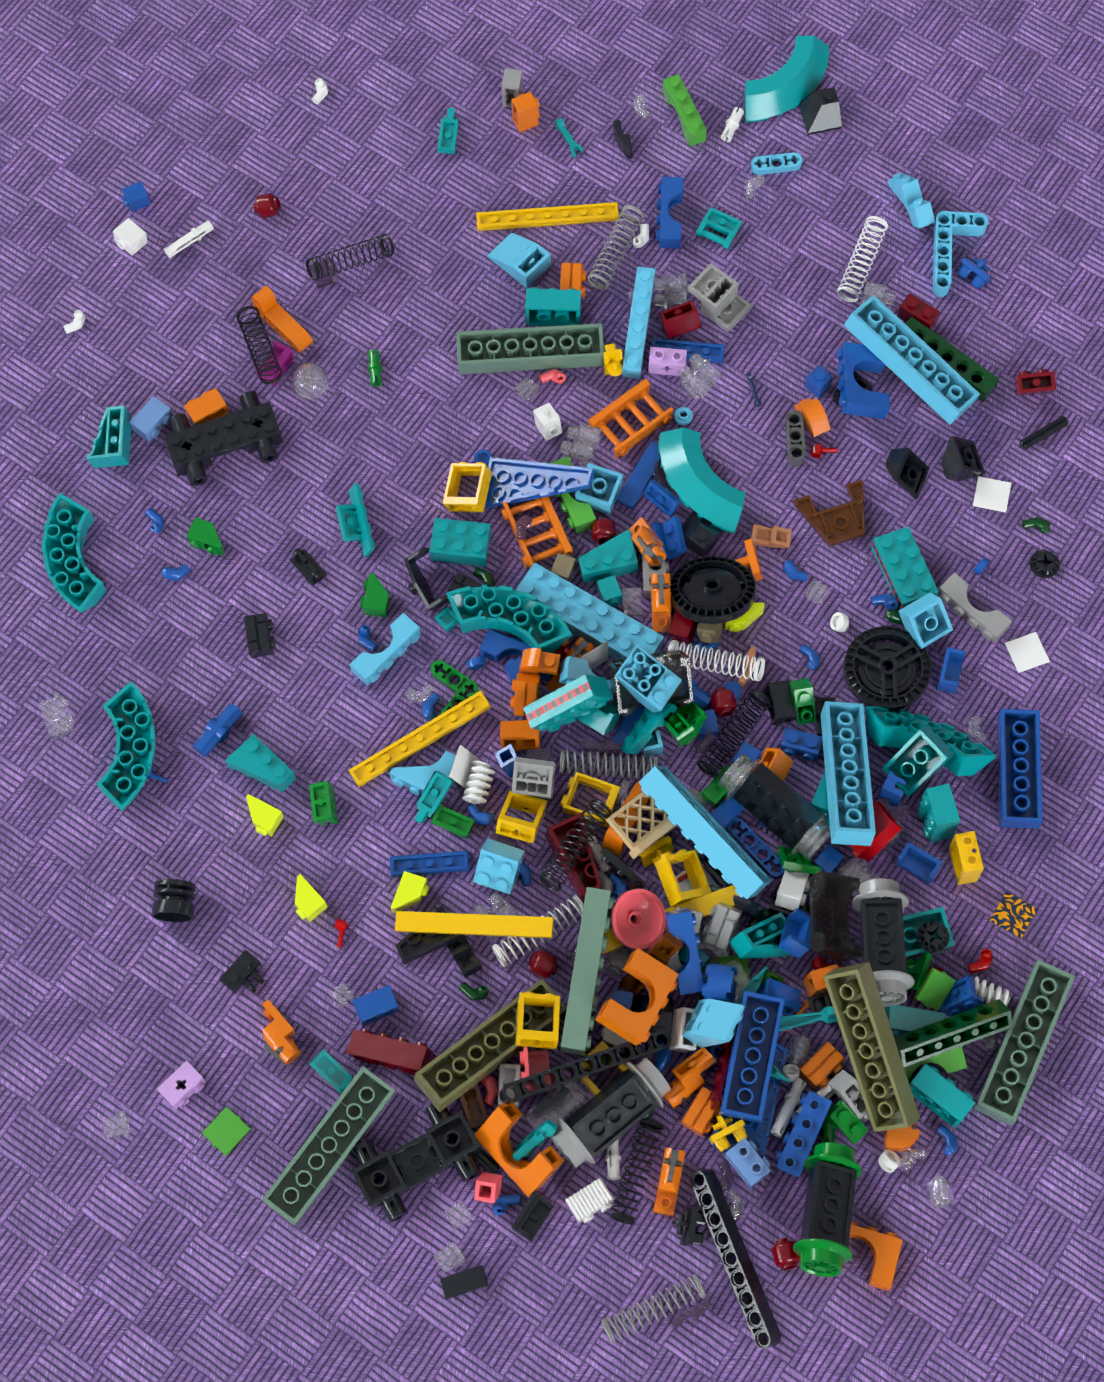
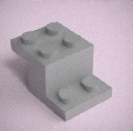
M712 263L687 288L688 292L701 301L700 312L727 332L745 316L752 306L738 295L739 283Z
M515 757L512 793L552 799L556 764L552 761Z

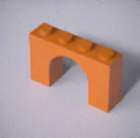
M639 948L631 953L623 970L646 986L649 992V1005L646 1011L640 1013L632 1012L610 998L603 1004L595 1019L635 1046L642 1042L645 1043L651 1034L649 1029L651 1025L654 1026L660 1017L658 1012L660 1008L663 1009L669 1000L667 995L675 989L678 983L676 979L679 975Z
M503 1103L495 1109L474 1136L504 1169L507 1175L529 1197L546 1183L564 1162V1159L550 1145L541 1151L533 1161H526L521 1158L517 1162L512 1156L514 1150L510 1143V1131L523 1114L514 1103Z
M851 1221L849 1238H858L867 1243L874 1256L868 1285L889 1291L892 1286L903 1239H899V1235L886 1232V1234L878 1232L877 1228L866 1226L865 1229L859 1227L858 1223Z

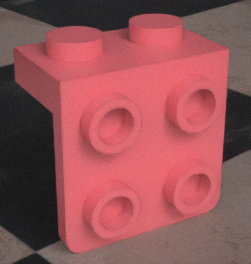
M523 1046L524 1051L520 1052L521 1068H525V1072H521V1079L550 1069L548 1050L528 1052V1047ZM545 1075V1083L551 1085L550 1076ZM530 1082L525 1083V1088L532 1092L534 1089L533 1085Z

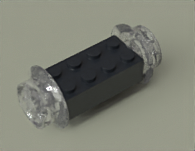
M742 754L719 781V784L727 790L725 800L728 801L733 797L793 849L790 856L800 853L809 861L831 837L830 826L826 824L828 814L825 813L820 818L822 814L761 763L763 761L762 758L753 761L746 754Z

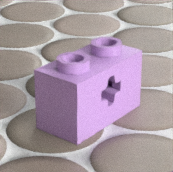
M650 347L648 373L685 377L687 350Z
M186 1060L157 1090L177 1110L189 1102L188 1098L193 1093L197 1094L200 1092L206 1081ZM183 1084L186 1086V1088L183 1090L179 1087V1085Z

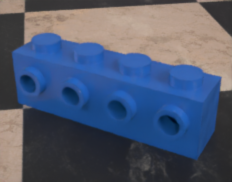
M811 1091L808 1094H803L799 1103L803 1107L800 1113L795 1112L791 1124H794L792 1132L787 1131L783 1143L786 1144L783 1151H778L774 1160L778 1163L777 1168L799 1178L804 1167V1161L809 1156L832 1103L831 1100Z

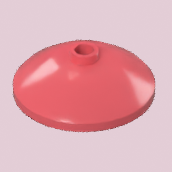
M632 889L620 895L615 901L611 911V927L616 938L624 946L631 949H646L661 938L666 926V912L662 902L654 893L645 889ZM631 916L634 917V921H633V922H631V920H630Z

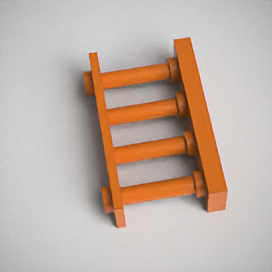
M646 378L588 419V428L592 433L596 430H601L614 444L615 459L626 455L630 448L663 424H669L673 419L674 409L670 407L664 411L649 395L650 383ZM639 399H644L657 413L658 417L650 422L638 409L635 402ZM626 409L630 410L644 427L635 432L620 415L621 412ZM616 420L630 437L621 442L607 427V422Z
M549 497L534 499L510 509L506 501L502 502V517L509 522L524 556L522 561L525 568L529 567L530 570L534 563L558 553L569 554L573 557L572 547ZM537 506L543 508L544 512L542 515L516 525L513 515ZM543 522H549L551 526L550 531L523 540L520 531ZM550 538L557 539L558 544L556 547L530 556L527 547Z

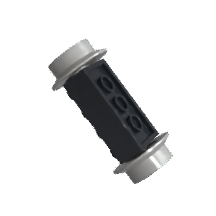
M883 878L868 880L859 886L860 894L852 900L853 908L860 912L863 963L870 962L884 1007L895 1006L907 1000V990L914 985V978L907 974L903 925V909L908 906L909 900L905 894L900 892V886L894 880Z
M644 1058L637 1065L626 1062L625 1064L628 1068L626 1071L569 1116L565 1122L561 1118L557 1119L559 1129L550 1138L575 1169L584 1161L594 1165L593 1157L596 1158L657 1106L660 1108L664 1107L662 1097L671 1088L663 1075L647 1058Z

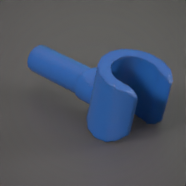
M151 766L147 779L153 778L167 783L168 779L153 773V767Z

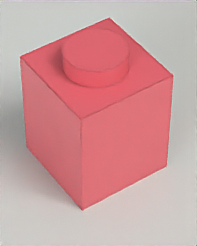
M482 1172L476 1180L474 1200L495 1203L501 1194L502 1175Z

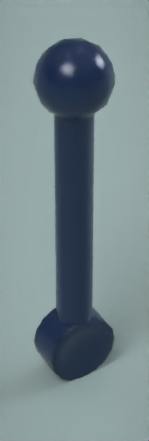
M749 372L746 373L755 399L754 405L759 407L761 401L757 397L752 376Z

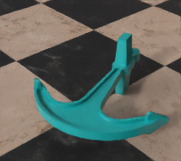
M765 966L748 982L740 993L736 1004H741L744 991L753 993L758 991L768 967ZM833 1006L824 1007L821 1012L782 1016L779 1032L819 1021L830 1024L838 1022ZM772 1064L770 1076L789 1084L790 1081Z

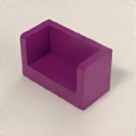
M274 341L272 343L274 353L284 374L294 360L293 350ZM270 358L265 363L273 361L274 358ZM272 363L268 366H275L276 363ZM274 368L270 371H264L263 375L273 374L278 369ZM280 371L272 376L261 377L265 380H272L279 376ZM279 381L271 385L276 386Z

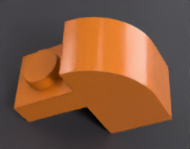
M811 398L803 399L800 403L794 405L795 411L800 412L803 416L806 431L813 437L830 430L825 410L817 398L813 400Z
M540 648L525 649L522 652L519 672L528 674H539L541 672L557 675L560 654L541 652Z
M916 1122L910 1127L885 1130L884 1151L889 1149L894 1152H902L912 1147L920 1134V1130L912 1129V1127H915Z

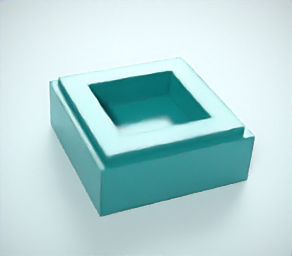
M449 606L434 617V620L446 633L458 624L453 610Z

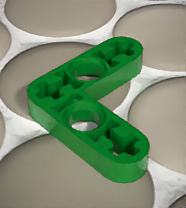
M437 660L432 663V676L456 692L440 715L451 709L456 701L465 700L466 688L470 689L473 687L474 693L469 692L466 696L467 698L479 692L478 685L446 662ZM436 667H442L444 673L441 671L436 673ZM452 676H458L460 681L458 684H451L449 679Z

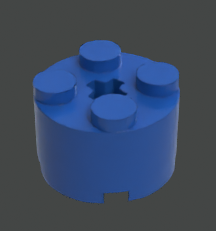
M715 963L707 964L706 976H708V980L702 987L704 999L733 1003L737 989V981L734 979V975H738V968Z

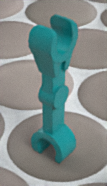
M556 119L555 127L562 133L565 141L569 144L572 157H576L575 150L582 154V147L572 139L563 119Z

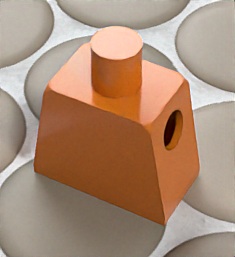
M837 964L808 973L803 979L808 997L824 992L828 993L823 976L838 968Z

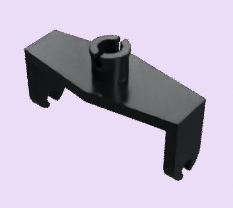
M423 547L404 559L413 582L408 585V588L411 589L410 592L413 595L419 593L428 610L436 611L448 603L449 600L447 595L440 597L436 601L434 600L430 587L416 563L417 560L429 553L428 547Z

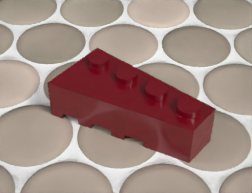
M582 812L547 828L545 837L554 854L558 853V848L562 847V842L566 841V836L570 835V830L574 828V824L578 822ZM579 824L575 826L576 829L583 830ZM575 830L571 832L572 835L579 836ZM578 831L583 837L588 839V835ZM571 836L567 838L568 841L576 843ZM574 837L579 843L588 847L581 839ZM567 842L563 844L564 847L572 849ZM570 843L575 849H577L580 852H583L581 848ZM591 846L589 848L582 847L585 850V854L578 853L581 856V860L574 859L577 862V866L570 865L573 872L564 870L568 873V879L582 903L585 901L587 887L602 888ZM563 848L559 850L560 853L568 855ZM566 849L572 856L579 858L574 852ZM559 854L556 855L557 859L564 861ZM563 856L568 862L576 865L571 859ZM559 862L564 868L571 871L567 865Z
M353 1029L346 1051L354 1059L375 1065L382 1062L381 1065L388 1069L396 1070L399 1067L401 1071L415 1076L416 1072L437 1057L425 1043L416 1042V1044L409 1043V1040L398 1037L397 1040L391 1039V1036L379 1033V1035H375L367 1029H361V1031Z

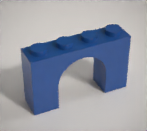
M844 342L836 353V359L839 362L837 374L840 378L838 389L841 393L839 405L841 406L842 413L884 419L890 410L889 394L868 391L862 388L856 382L853 372L861 370L881 373L885 364L865 345Z

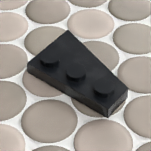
M441 905V906L437 909V912H436V913H446V912H445L443 906ZM410 932L395 946L405 965L457 941L458 937L456 934Z

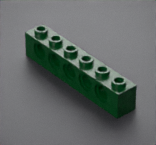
M911 316L905 323L931 349L935 350L942 359L949 360L950 362L946 363L980 393L977 400L984 402L997 388L999 378Z
M998 999L894 1037L903 1067L1012 1028L1011 1010Z

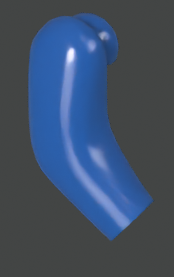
M657 1037V1043L663 1046V1039L661 1037ZM669 1046L657 1053L654 1066L660 1073L664 1071L671 1061Z

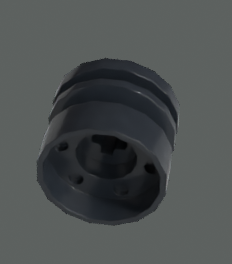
M161 879L154 883L155 891L153 896L158 900L152 903V918L175 923L192 921L194 905L190 901L195 899L196 885L179 879Z

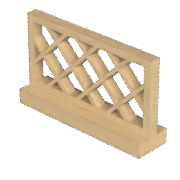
M641 792L606 819L608 824L631 850L629 855L633 859L677 826L669 821L667 818L668 814L664 810L661 811L654 807V799L651 796H647L644 792ZM641 798L650 799V806L641 805ZM629 807L637 809V816L628 815ZM641 810L650 811V819L642 818ZM654 812L663 814V821L654 820ZM616 817L623 818L624 826H619L614 819ZM628 820L637 821V829L629 828ZM641 822L649 823L650 831L641 830ZM628 832L637 834V841L635 843L628 837Z

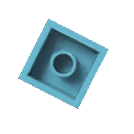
M588 463L587 467L595 470L591 488L576 491L575 500L581 503H590L592 510L610 516L623 485V474Z
M930 592L898 611L906 631L910 633L914 641L916 640L917 646L921 647V649L953 631L941 598Z
M488 838L481 848L473 882L511 894L517 883L525 851Z

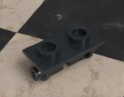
M297 548L293 551L294 556L289 560L312 586L327 576L325 571L305 549L300 550Z

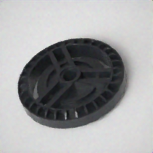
M724 557L698 558L685 563L672 575L670 580L671 603L679 614L689 620L704 624L726 623L741 617L753 605L756 596L755 579L745 566L732 559ZM683 584L686 599L682 596L680 592V589L683 586Z
M879 626L862 632L851 642L844 658L843 673L849 690L859 701L867 706H879L889 708L888 711H894L910 706L923 695L931 677L932 666L927 649L925 647L922 649L918 647L916 640L912 639L908 631L893 626ZM877 640H893L902 643L906 647L888 641L875 643L874 650L867 647L866 645ZM860 650L863 651L862 655L858 654ZM854 659L859 661L858 672L860 679L869 690H867L857 678L854 668ZM917 660L920 667V678L917 684L907 693L898 696V694L907 690L912 684L916 674L915 661ZM883 666H889L892 670L887 671Z

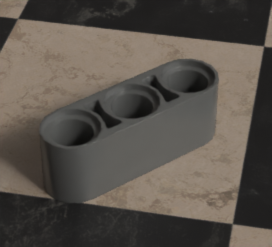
M794 410L790 411L786 416L785 435L788 463L791 466L798 467L804 462L805 438L803 416L800 412ZM794 420V421H797L798 423L794 424V423H791L790 421ZM792 437H797L799 440H793ZM793 454H799L800 457H795Z

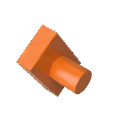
M752 539L745 540L744 543L748 556L735 559V561L746 568L751 567L756 581L761 580L763 575L755 545Z

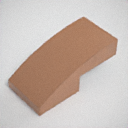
M754 524L751 529L750 539H752L754 545L789 548L792 530L778 526L768 528Z
M754 646L747 653L749 662L745 671V677L750 675L751 659L756 654ZM742 676L738 679V684H740L742 690L745 689L750 678L745 679Z

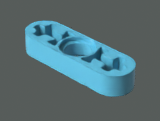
M798 153L757 156L751 162V170L757 175L797 171L802 166V156ZM780 161L781 166L775 167L772 165V162Z

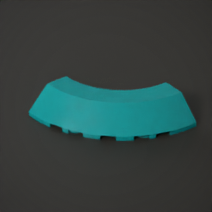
M796 36L794 51L781 69L767 77L745 81V123L768 120L769 117L776 115L779 117L782 113L795 109L803 100L811 96L824 76L829 58V45L815 36Z
M687 428L661 432L659 435L658 451L661 457V467L664 468L667 476L666 480L671 489L674 488L680 496V501L687 508H692L699 518L703 517L712 522V526L734 534L743 509L746 492L725 483L711 470L701 451L700 432Z
M59 493L48 512L47 521L44 523L42 539L44 565L58 593L68 604L82 613L96 606L107 591L103 582L96 578L87 568L84 559L85 537L94 518L90 510Z
M482 585L481 587L472 588L468 586L446 593L463 634L479 629L502 630L519 637L531 648H540L541 652L547 653L555 652L572 636L561 617L550 606L545 605L537 600V597L529 593H523L513 590L511 587L500 585L499 587Z
M132 681L102 706L112 720L116 730V754L113 763L96 785L107 799L121 811L134 800L146 782L155 753V728L151 711L145 698Z
M866 706L865 708L869 737L879 747L902 748L920 729L928 725L955 753L944 766L956 776H973L995 759L996 755L981 742L976 744L969 739L970 735L954 731L955 727L942 722L940 725L929 721L930 717L918 713L914 716L912 713L905 712L902 709L899 712L888 711L889 708L879 706Z

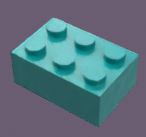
M526 288V325H580L581 290Z
M435 518L429 550L430 560L486 567L491 538V524Z
M927 725L920 729L883 766L882 770L887 775L891 771L894 773L893 775L903 779L906 782L905 786L900 783L896 784L909 797L915 794L955 753Z
M949 784L926 788L921 802H919L917 814L919 819L923 820V834L925 838L928 837L929 843L952 838L960 822Z
M925 1064L910 1083L913 1096L954 1129H956L975 1104L973 1097L966 1091L961 1092L957 1089V1085L951 1079L943 1078L940 1075V1071L932 1065L928 1066Z

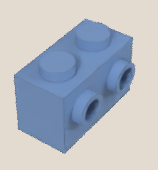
M153 396L129 423L135 433L150 442L159 435L160 430L165 425L169 424V419L173 415L167 405Z
M744 1138L725 1153V1158L751 1189L770 1174L771 1170L769 1168L771 1165L765 1157L761 1158L756 1151L758 1149L751 1140L747 1141Z

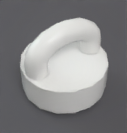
M840 612L835 613L830 621L831 628L834 631L847 632L849 628L848 616Z
M888 1149L881 1154L878 1162L884 1171L892 1173L901 1164V1159L894 1151Z

